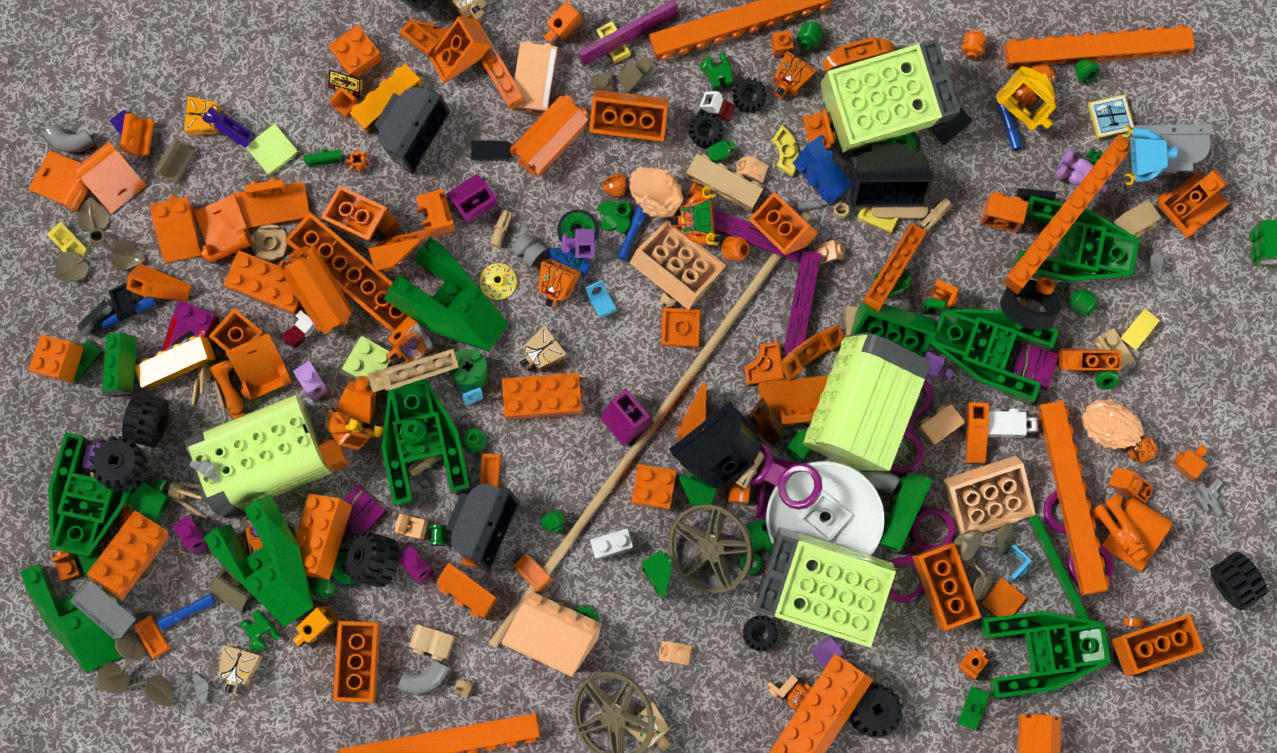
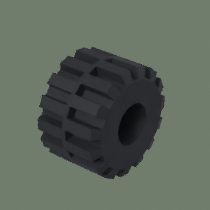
M139 392L135 393L125 410L122 436L127 440L130 439L135 444L151 448L156 447L167 427L169 418L168 400Z
M111 436L108 442L104 439L99 442L101 446L99 448L95 446L92 450L95 455L89 458V461L93 464L89 467L90 471L94 473V478L114 492H119V489L127 492L130 486L133 489L138 487L136 482L138 480L143 482L145 477L142 473H147L148 467L145 465L148 461L147 457L143 455L144 452L130 439L127 440L123 436H119L118 439L115 436Z
M367 531L357 535L354 538V542H351L350 549L346 555L345 567L350 579L378 588L389 584L392 581V577L396 575V569L400 563L398 562L400 557L399 545L395 543L396 540Z
M1234 552L1211 567L1210 573L1218 591L1237 610H1244L1267 594L1268 589L1260 571L1250 559L1240 552Z
M871 684L849 716L853 722L851 724L859 730V733L868 735V737H881L892 733L900 725L899 721L903 718V714H901V709H904L903 703L900 704V697L892 692V688L884 687L883 684ZM878 706V709L881 710V713H878L877 715H875V711L872 710V708Z

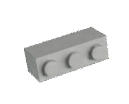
M89 581L84 583L70 602L113 639L121 638L136 620L132 616V612L125 607L122 608L117 603V599L110 594L107 595L102 590V586L97 582Z

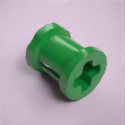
M430 525L432 530L430 546L447 545L445 541L447 525Z

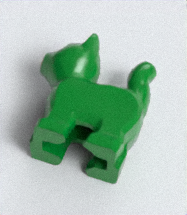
M721 52L719 55L722 64L714 67L710 55H707L699 65V70L707 74L712 91L720 89V81H725L726 87L735 83L732 76V68L725 56V52Z
M258 609L251 614L255 619L254 623L245 619L239 626L245 630L246 635L250 639L249 649L260 652L268 649L265 640L261 638L263 634L270 632L274 640H279L280 635L277 634L271 621Z

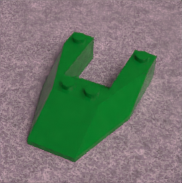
M1031 196L1027 201L1028 206L1024 220L1048 225L1064 203ZM1085 208L1060 240L1057 257L1048 256L1031 278L1047 277L1051 280L1073 282L1131 277L1134 272L1140 239ZM1019 250L1015 256L1014 266L1026 251Z
M429 237L419 249L414 261L443 280L444 284L434 297L431 298L399 275L389 287L384 300L432 333L489 352L509 323L449 251Z
M944 308L936 327L937 334L932 340L931 345L980 383L1012 399L1031 405L1036 400L1041 383L1004 370L1014 340L1050 351L1054 347L1059 330L1052 327L1042 330L1023 327L1009 319L1003 310Z
M428 380L415 381L388 390L381 448L393 505L399 507L415 503L407 463L441 455L444 458L451 493L457 494L472 490L458 430ZM409 418H418L426 425V436L418 444H409L400 435L402 423Z
M65 432L48 487L50 549L90 557L125 506L133 488L131 486L128 487L129 491L123 492L120 489L119 492H114L110 488H106L94 477L80 475L87 444L89 445V441L84 436Z
M270 495L258 498L244 508L264 545L250 556L247 555L231 524L217 527L203 538L212 554L285 627L313 609L314 606L300 547Z
M100 543L90 557L78 555L88 582V571L103 553ZM36 564L20 571L25 587L46 627L86 673L98 669L108 662L122 658L115 647L116 639H113L70 602L76 593L58 600L44 565ZM116 598L117 603L121 606V600Z
M1046 611L980 620L982 639L1025 634L1031 673L990 678L992 698L1057 690L1111 663L1105 626L1102 622Z

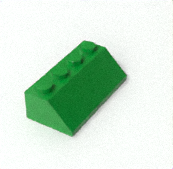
M861 302L856 311L850 335L861 333L874 334L923 357L937 333L933 319L887 304H883L881 309L877 311Z
M910 472L906 477L902 475L898 483L900 490L898 494L894 493L890 500V504L893 505L890 511L886 510L884 513V529L878 546L894 554L901 551L933 481L932 479Z

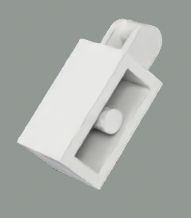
M991 408L989 411L988 437L1023 438L1027 433L1038 432V418L1026 417V412H1021V409H1009V412L1001 411L1000 408ZM1026 422H1030V428H1026Z

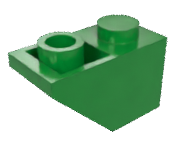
M685 474V476L680 475L679 483L690 506L712 504L717 491L716 488L707 487L695 481L696 478L688 474Z

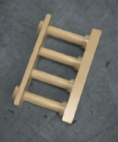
M450 349L440 353L434 352L422 356L415 361L403 362L368 373L367 375L372 392L383 389L391 390L459 368L454 350Z

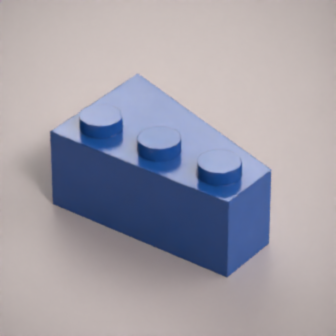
M821 134L805 146L793 161V164L807 179L808 183L820 194L821 198L830 205L845 194L851 187V184L840 165L836 166L831 157L833 153L831 150L827 151L822 142L824 138Z

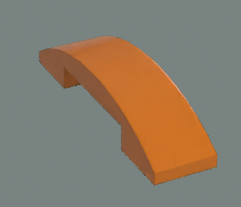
M839 324L833 325L810 337L793 349L781 361L780 365L787 380L790 381L804 371V366L827 350H834L841 345L845 336Z

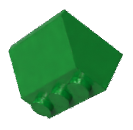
M124 333L106 334L103 396L133 394L137 346L136 336Z
M660 550L641 562V569L662 601L666 596L673 561L667 552L663 554Z

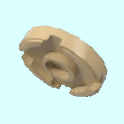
M263 225L252 235V251L256 257L268 262L278 261L288 251L289 246L285 242L288 236L277 225Z

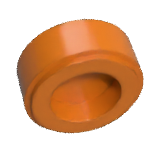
M1039 277L1035 283V288L1040 293L1051 294L1055 288V283L1050 278Z
M1124 618L1123 624L1125 626L1143 627L1144 620Z

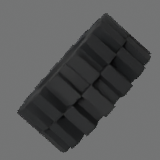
M747 77V80L743 78L741 82L738 81L736 83V87L734 86L733 103H735L736 108H740L739 111L742 112L744 110L747 114L750 111L755 113L756 110L759 111L764 106L767 91H765L766 87L765 85L762 86L760 80L757 82V78L753 80L750 79L751 77ZM747 89H751L756 92L757 97L754 101L748 102L743 99L742 93Z
M704 112L703 115L700 113L697 114V117L693 118V121L690 123L689 136L692 138V142L696 143V146H702L705 149L721 141L723 126L722 121L718 120L719 117L717 115L714 117L713 113L707 115V112ZM704 124H708L713 128L714 132L709 137H704L699 133V128Z
M758 615L746 622L742 633L746 645L752 650L765 651L776 643L779 631L774 620L768 618V616ZM756 626H764L768 630V636L765 640L758 641L754 638L753 630Z

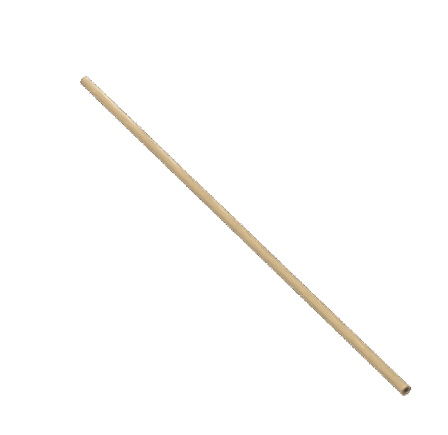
M802 212L801 216L808 221L810 215ZM772 253L653 416V424L640 434L543 567L549 575L781 259V256ZM531 585L489 641V644L497 648L501 643L522 603L531 591L537 593Z

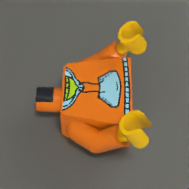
M335 408L329 409L326 413L329 420L325 423V427L340 446L359 450L372 436L383 437L384 427L375 426L374 431L371 428L364 429L361 426L362 422H358L350 414L339 412Z

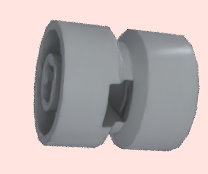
M526 232L516 240L511 248V252L518 258L523 257V262L531 268L542 259L547 250L539 242L534 243V238Z

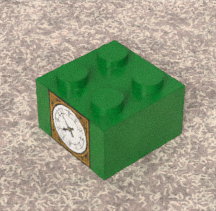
M1262 220L1249 233V241L1252 242L1250 259L1253 261L1254 266H1277V220Z

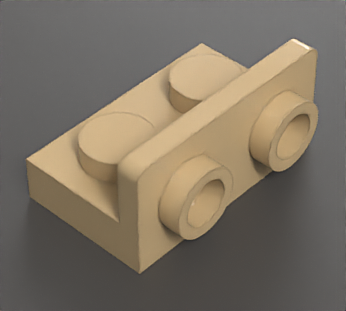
M1114 328L1093 340L1095 349L1121 351V368L1135 360Z

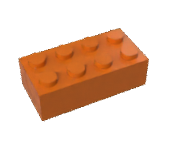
M594 90L589 132L664 142L669 99Z
M238 250L223 284L227 290L294 316L297 315L302 307L278 265Z
M579 373L502 379L504 417L506 420L582 414Z
M308 494L295 535V540L300 547L306 576L330 580L352 509V505L340 498Z
M134 510L88 571L89 581L97 582L105 591L123 601L169 539L168 531Z
M946 543L912 556L938 630L947 631L981 618L955 543Z
M1190 614L1111 639L1125 677L1204 652Z
M338 621L333 701L376 703L380 623Z

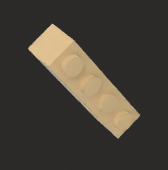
M696 154L686 172L687 179L697 182L702 187L713 186L714 188L711 192L751 213L763 193V188H761L759 183L755 181L749 182L744 179L745 177L738 172L732 173L725 165L720 163L717 165L708 156L703 154L701 156Z

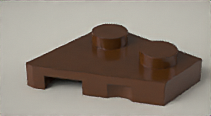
M761 398L747 417L756 425L757 432L774 446L784 434V430L765 399Z

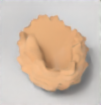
M640 166L636 171L632 172L629 179L632 197L643 208V213L649 214L651 217L674 216L676 210L682 206L684 197L681 184L677 183L674 178L675 175H670L669 170Z
M1097 399L1087 406L1086 412L1082 414L1083 427L1088 432L1089 438H1093L1095 443L1103 445V448L1116 450L1117 448L1125 449L1126 447L1136 446L1141 441L1140 437L1144 435L1141 422L1136 414H1133L1129 408L1123 406V403H1115L1112 399Z

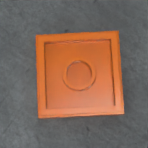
M663 308L661 346L699 348L701 310Z

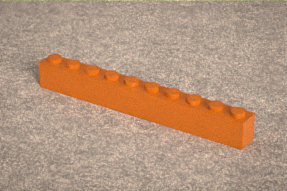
M758 0L649 34V42L656 61L660 59L665 61L673 55H684L689 50L695 48L700 50L711 43L720 44L724 39L730 37L731 39H736L746 32L755 33L762 27L771 28L777 25L778 22L784 21L786 23L798 16H809L817 10L820 12L830 8L833 0Z
M1179 25L1169 29L1167 27H1159L1155 30L1142 28L1133 32L1122 30L1119 33L1105 31L1096 35L1085 33L1082 36L1068 34L1059 38L1048 36L1045 39L1032 37L1022 41L1011 39L1006 42L1003 50L1006 69H1014L1021 66L1032 67L1041 64L1048 66L1075 64L1085 59L1099 62L1190 54L1194 50L1195 45L1192 27Z
M1118 134L1003 281L1004 285L1016 294H1019L1131 151L1129 140Z
M1063 401L1041 404L1038 407L1039 418L1080 594L1082 597L1104 593L1108 590L1109 579L1107 575H1104L1103 568L1105 567L1103 556L1099 554V538L1095 537L1094 533L1096 524L1094 518L1090 516V500L1086 499L1085 495L1087 486L1080 474L1082 473V465L1080 461H1077L1076 454H1078L1077 444L1073 443V427L1068 423L1067 419L1069 417V410L1067 406H1064Z
M537 713L341 748L339 752L458 753L466 751V753H478V748L483 747L486 748V751L498 749L497 745L505 744V747L516 746L517 741L525 740V744L537 742L536 738L540 737Z

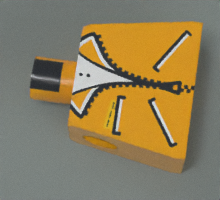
M188 96L184 131L188 136L217 134L219 132L214 127L215 123H206L202 119L204 114L211 116L207 113L210 107L221 114V108L218 103Z
M328 606L317 607L296 627L299 633L293 638V641L299 647H302L306 642H315L340 620Z

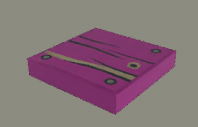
M1022 342L1012 373L1041 383L1040 388L1047 390L1059 354Z
M358 485L343 500L352 505L346 528L355 536L360 535L363 531L368 532L386 512Z

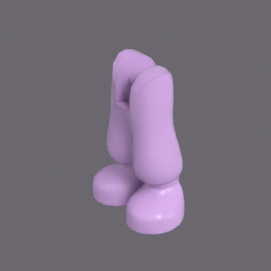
M1069 147L1062 157L1054 179L1062 180L1066 178L1069 183L1079 185L1094 165L1083 158L1075 159V151ZM1110 176L1106 183H1110L1112 176ZM1103 185L1099 193L1105 194L1107 186Z

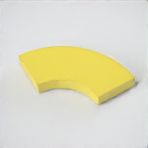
M782 125L771 142L779 151L777 167L792 177L796 171L793 161L799 153L793 135Z

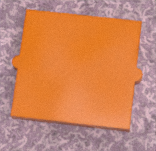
M1001 577L980 604L991 612V616L1014 615L1026 600V597L1016 589V586L1010 585Z

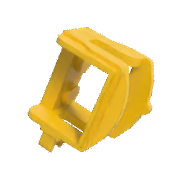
M1021 66L996 94L997 102L1022 121L1031 132L1041 124L1048 129L1053 124L1052 120L1048 117L1056 108L1054 101L1056 95L1053 86L1047 79L1046 73H1040L1035 69ZM1023 83L1045 101L1033 114L1027 107L1024 106L1022 108L1017 104L1019 101L1012 95Z

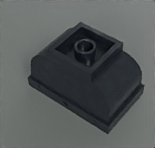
M411 87L400 96L393 93L374 124L379 131V142L394 163L402 166L405 171L413 175L450 114V110L441 94L433 90L430 92L421 87Z
M871 145L870 151L861 154L856 162L851 186V207L926 206L934 180L933 171H930L927 158L919 152L910 151L909 145Z
M730 401L669 450L679 460L680 464L707 487L721 484L725 488L755 465L752 458L756 456L761 447V439L757 433L756 425Z
M481 484L474 487L468 495L461 493L446 526V530L451 534V543L454 549L467 562L477 565L481 570L489 573L519 504V500L510 489L503 486L499 488L490 484Z

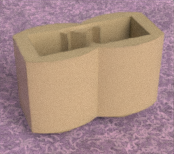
M416 624L409 647L413 648L412 652L420 655H424V652L432 654V659L442 661L443 658L448 659L455 636Z

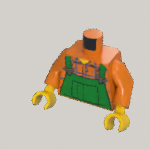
M713 186L704 187L701 192L689 198L684 206L680 207L681 216H671L670 219L672 228L682 227L683 234L698 245H718V243L714 242V238L716 236L719 237V235L715 234L713 203L711 199H708L716 197L715 194H710V190L714 188Z

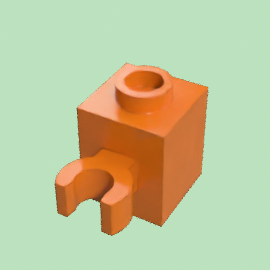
M1202 444L1197 447L1194 453L1189 449L1185 452L1180 451L1174 458L1176 463L1173 467L1190 481L1197 479L1207 465L1201 458L1208 451V448Z

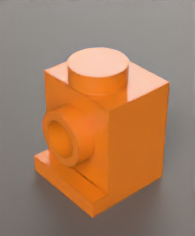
M972 648L957 668L970 679H976L977 675L989 661L985 658L987 654L979 648L976 650ZM974 658L978 660L977 666L972 664Z

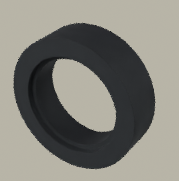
M1031 279L1019 294L1006 287L1000 305L1009 319L1018 325L1035 330L1047 329L1054 324L1061 310V301L1054 291L1051 294L1040 293L1035 288L1036 281ZM1015 297L1031 298L1040 303L1046 311L1031 310L1019 303Z

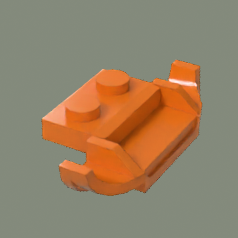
M872 37L839 46L826 58L823 67L826 73L837 67L840 68L896 50L892 42Z

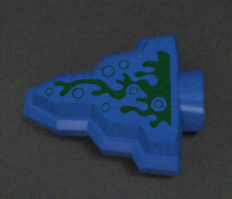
M548 248L545 253L548 259L581 271V276L583 277L587 275L591 263L587 262L588 258H575V249H570L568 253H563L560 248Z

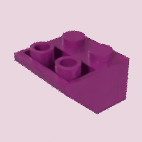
M478 173L446 193L466 225L498 205L497 198Z
M627 388L611 400L600 417L623 447L653 424L649 414Z

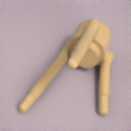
M212 364L198 367L197 372H195L191 405L195 406L199 381L200 394L203 395L204 382L211 381L212 377L221 407L225 408L219 383L210 370Z
M182 481L180 483L172 482L168 490V496L172 497L174 502L183 505L198 516L208 520V516L182 500L186 496L202 500V496L188 492V488L201 489L200 485Z

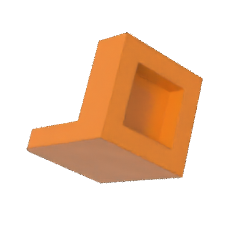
M342 86L329 99L331 106L345 118L349 116L352 107L357 104L356 98Z

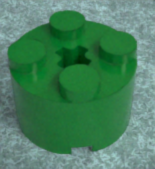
M464 349L455 353L459 368L449 370L452 385L463 393L480 387L482 389L489 377L484 356L477 349Z

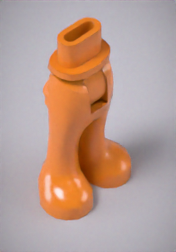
M230 360L210 367V370L223 391L227 409L234 420L246 415V413H243L244 404L242 398L230 383L228 373L233 369Z
M1119 493L1105 501V504L1117 518L1122 529L1115 524L1104 504H1100L1090 511V516L1101 520L1119 547L1137 563L1149 554L1144 549L1145 544H1142L1143 542L1138 531L1121 507L1123 498Z

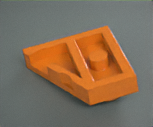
M410 19L399 31V35L428 57L449 30V27L444 29L436 27L432 23H422L419 20Z

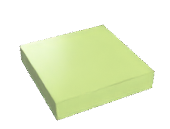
M273 124L246 147L269 176L298 154V151L276 124Z

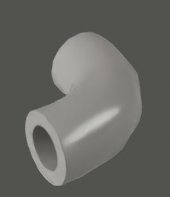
M56 124L47 128L43 133L46 140L54 148L66 153H80L96 145L85 129L77 134H67L60 125Z
M869 471L863 474L873 484L875 489H881L890 494L894 491L900 480L899 476L887 471Z
M432 660L429 668L421 674L405 671L398 684V689L413 694L429 692L441 684L450 668Z

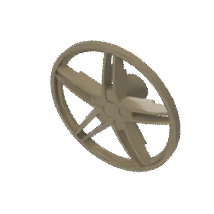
M715 504L697 505L683 512L671 529L669 549L673 564L683 579L693 587L705 592L721 593L733 589L748 575L753 562L752 540L744 523L730 510ZM713 510L707 534L693 526L684 523V520L695 512ZM716 511H717L718 514H717V520H716V528H715V533H713L712 531H713L714 522H715V514H716ZM723 514L737 524L746 542L730 540L726 534L722 533ZM678 532L700 548L684 566L677 552ZM730 546H747V549L728 550ZM747 553V560L743 571L732 582L724 555ZM700 556L702 561L687 572L686 568ZM710 561L721 586L701 583L693 578L691 574Z
M607 671L591 676L578 689L573 704V719L577 733L589 751L592 753H606L594 745L587 733L608 728L612 753H624V728L646 734L642 745L633 753H643L646 750L654 732V713L648 696L638 683L622 673ZM602 678H616L624 681L625 684L613 702L605 691L598 687L595 681ZM628 684H629L630 687H629V689H628V691H627V693H626V695H625V697H624V700H623V702L620 703V700H621L622 696L624 695V693H625V691H626V688H627V686H628ZM634 689L645 704L648 723L635 716L634 706L630 703ZM587 690L602 713L582 723L581 702ZM600 719L602 725L584 730L583 726ZM628 722L647 728L648 730H644L640 727L628 724Z

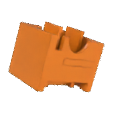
M443 188L416 196L419 208H416L417 213L428 216L423 223H420L421 227L425 229L435 228V232L429 237L433 238L456 231Z

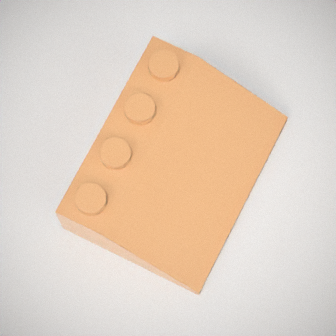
M668 219L636 250L630 261L632 266L688 310L700 299L726 267L723 262L704 247L689 240L680 228H672L671 221Z
M1017 456L943 479L946 494L960 534L971 530H980L983 533L1001 527L1006 523H1013L1036 515L1024 464Z
M531 591L522 603L501 644L572 677L597 642L602 623Z

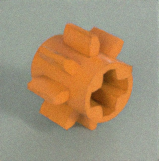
M356 149L354 153L349 152L350 159L346 160V163L351 165L349 168L351 172L356 169L360 174L361 170H368L366 163H370V159L365 158L367 156L365 151L360 153Z

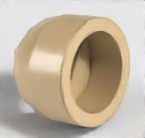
M840 202L834 206L836 218L844 219L848 216L849 207L847 204Z
M666 292L660 298L661 305L663 303L666 304L665 308L672 307L676 302Z
M465 678L456 683L454 689L460 695L467 696L471 691L472 684L469 680L466 682Z

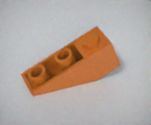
M1215 169L1168 206V208L1181 221L1229 184V182L1218 169Z
M139 263L129 273L126 289L145 297L188 301L191 285Z
M1059 348L1058 367L1062 370H1121V351Z
M969 402L966 405V463H986L989 403Z

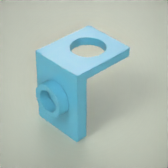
M603 280L585 287L590 302L599 318L617 311L607 293ZM601 287V290L598 293H592V290L594 288Z
M481 387L467 393L459 390L465 406L483 399Z
M1015 545L1010 546L1009 549L1023 562L1008 578L1010 581L1014 580L1017 576L1021 578L1028 571L1026 566L1032 561Z

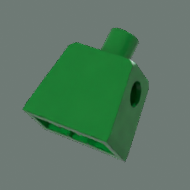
M158 477L153 487L143 482L127 499L126 504L129 505H125V508L131 510L132 507V512L135 510L159 525L170 501V497L163 493L169 483Z

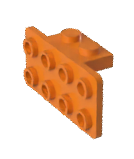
M271 178L267 182L262 183L260 181H253L250 185H245L244 192L233 193L236 195L248 229L268 224L301 220L310 213L304 182L285 184L283 179Z
M829 375L795 378L790 381L784 379L760 382L758 384L759 401L761 398L765 399L774 416L780 418L782 424L788 426L796 425L800 422L811 424L813 414L817 409Z

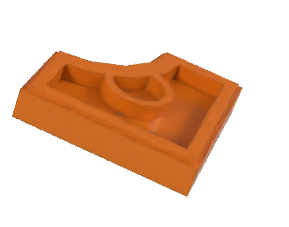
M779 341L760 344V353L757 359L751 364L744 366L747 386L756 385L763 381L785 379V374L780 365L782 353Z

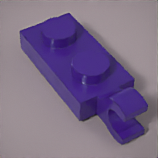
M210 107L207 113L211 116L203 115V121L215 123L214 127L233 139L235 143L244 148L250 144L254 134L225 113L219 114L214 108Z

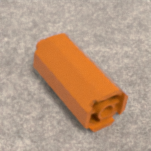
M567 94L564 97L560 96L509 149L513 157L517 155V162L531 175L535 174L537 178L589 125L588 118L586 117L588 115L587 111L581 106L578 108L573 104V99Z
M311 245L310 248L305 246L291 253L288 256L290 259L287 262L285 260L280 262L278 268L318 331L327 334L333 330V327L337 325L343 326L350 321L349 316L352 315L353 308L314 245Z
M1019 714L1017 753H1060L1062 717Z

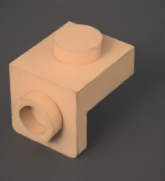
M752 156L743 157L737 164L736 172L757 183H763L769 165Z
M831 240L813 246L814 252L821 253L819 265L835 260H844L845 248L839 241Z
M399 514L395 524V532L403 536L424 540L429 521Z
M662 641L659 649V661L689 665L692 646Z
M791 675L780 689L770 682L767 685L770 688L768 692L776 699L778 697L782 699L794 689L798 679Z

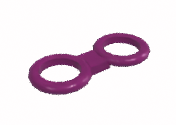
M924 380L922 386L925 392V402L919 409L913 410L903 435L904 438L909 439L914 444L916 457L907 466L892 464L890 471L896 474H908L915 471L921 465L924 458V446L921 439L915 434L917 417L924 415L931 408L933 402V390L926 380Z
M761 442L759 450L762 451L765 457V464L761 472L753 476L748 485H756L765 480L778 486V494L782 502L789 508L800 510L815 504L823 488L822 478L818 470L804 463L794 464L786 469L773 462V454L770 448ZM797 472L809 473L814 482L812 493L802 501H794L787 494L786 486L788 480Z
M1054 491L1044 502V518L1050 528L1058 533L1065 534L1067 538L1065 526L1056 522L1052 516V504L1058 499L1057 491ZM1100 545L1098 549L1099 554L1103 556L1106 564L1104 575H1107L1108 579H1110L1114 570L1113 558L1107 548ZM1070 553L1068 557L1067 566L1069 574L1071 575L1073 580L1077 582L1074 564Z
M928 507L918 511L910 529V536L914 542L906 557H897L889 562L893 563L894 567L898 565L910 566L918 575L912 556L946 543H953L956 530L952 517L946 511L937 507ZM928 515L940 517L947 525L948 533L946 539L938 545L925 543L918 534L919 522ZM919 575V583L913 593L900 595L890 588L888 597L899 603H910L918 599L924 593Z

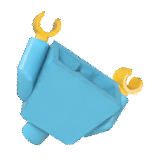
M1131 126L1122 127L1129 130L1128 135H1121L1122 137H1130L1132 172H1127L1123 177L1130 176L1132 181L1125 182L1126 185H1131L1134 181L1143 182L1154 179L1164 168H1167V158L1177 157L1176 146L1167 147L1166 140L1161 139L1159 134L1150 129H1133Z

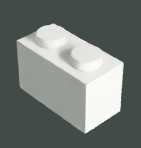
M628 529L590 539L596 560L633 550Z

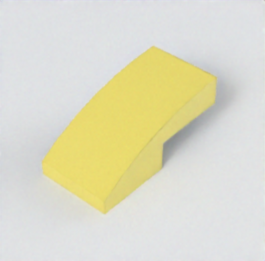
M611 21L596 29L599 38L602 39L618 29ZM626 44L608 53L614 64L631 56Z
M61 221L47 233L49 238L63 252L73 251L78 253L80 257L84 254L86 247Z
M1144 308L1132 325L1121 336V339L1136 350L1160 320Z

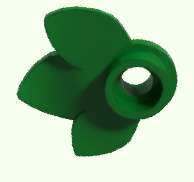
M609 200L597 207V210L604 215L601 222L602 230L610 231L617 228L620 234L628 230L630 226L629 217L632 214V207L628 202L619 201L615 203ZM621 208L626 209L624 214L619 212Z
M766 518L759 520L758 523L749 522L745 525L752 540L753 552L764 548L770 554L773 544L768 531H763L762 526L766 524Z

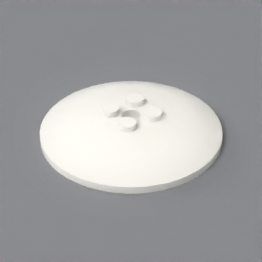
M832 461L808 463V465L818 470L822 478L823 488L815 504L806 509L797 510L789 508L782 502L778 494V486L774 488L768 502L766 514L767 530L772 544L780 526L870 556L877 548L884 529L882 501L873 484L856 469ZM797 472L792 475L786 486L787 494L794 501H802L808 498L814 488L811 475L807 472ZM828 512L831 518L824 521L820 518V514Z

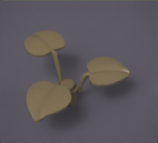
M89 197L82 204L77 215L79 228L85 232L90 231L87 248L82 258L73 251L61 254L56 261L54 276L56 279L65 282H74L84 278L89 271V266L84 260L92 246L98 248L103 244L112 251L110 255L111 264L119 270H130L139 263L142 264L144 262V255L139 247L129 240L122 239L116 241L114 248L109 245L102 231L109 223V213L102 205L97 203L92 197Z
M1006 523L998 530L995 538L996 543L994 544L982 543L983 533L980 530L962 533L954 541L957 551L961 553L962 559L968 560L981 574V577L976 579L972 590L976 604L981 602L989 593L992 577L986 575L971 558L975 555L979 546L996 548L997 554L1007 551L1014 538L1013 523Z
M127 630L121 638L115 640L117 652L122 657L128 658L127 663L122 669L113 662L104 664L96 676L94 688L112 694H121L126 688L130 689L139 685H147L144 688V693L149 700L161 706H172V687L164 677L154 675L149 681L144 680L130 683L131 677L125 670L133 659L140 661L144 657L145 646L134 632Z

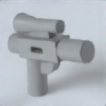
M1216 479L1209 487H1206L1204 483L1197 486L1200 492L1194 495L1205 511L1212 508L1217 517L1224 513L1216 500L1219 497L1216 490L1223 484L1220 479Z

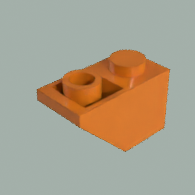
M1115 467L1108 483L1117 492L1130 498L1134 497L1144 504L1147 503L1153 486L1136 472Z

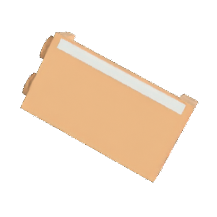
M534 41L520 42L514 81L522 92L525 101L512 107L511 111L543 115L549 108L556 56H558V48L553 44L544 43V45L536 44Z

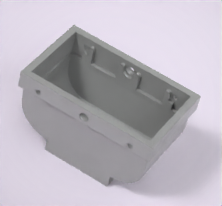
M1212 124L1135 125L1133 129H1150L1159 134L1161 139L1166 140L1167 147L1176 146L1177 157L1167 158V168H1164L1156 177L1184 176L1192 172L1193 165L1202 161L1210 150ZM1130 151L1127 156H1128V159H1129V161H1130V163H1131V151Z

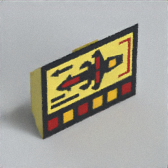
M329 69L328 88L338 90L342 86L351 95L360 98L362 79Z

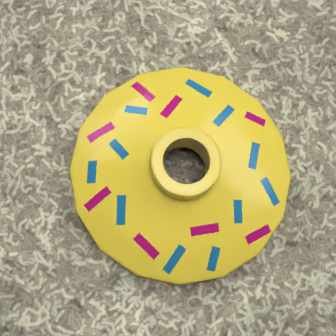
M491 264L481 273L479 280L480 288L491 299H505L511 296L516 289V274L506 264ZM500 277L501 282L496 283L494 279Z

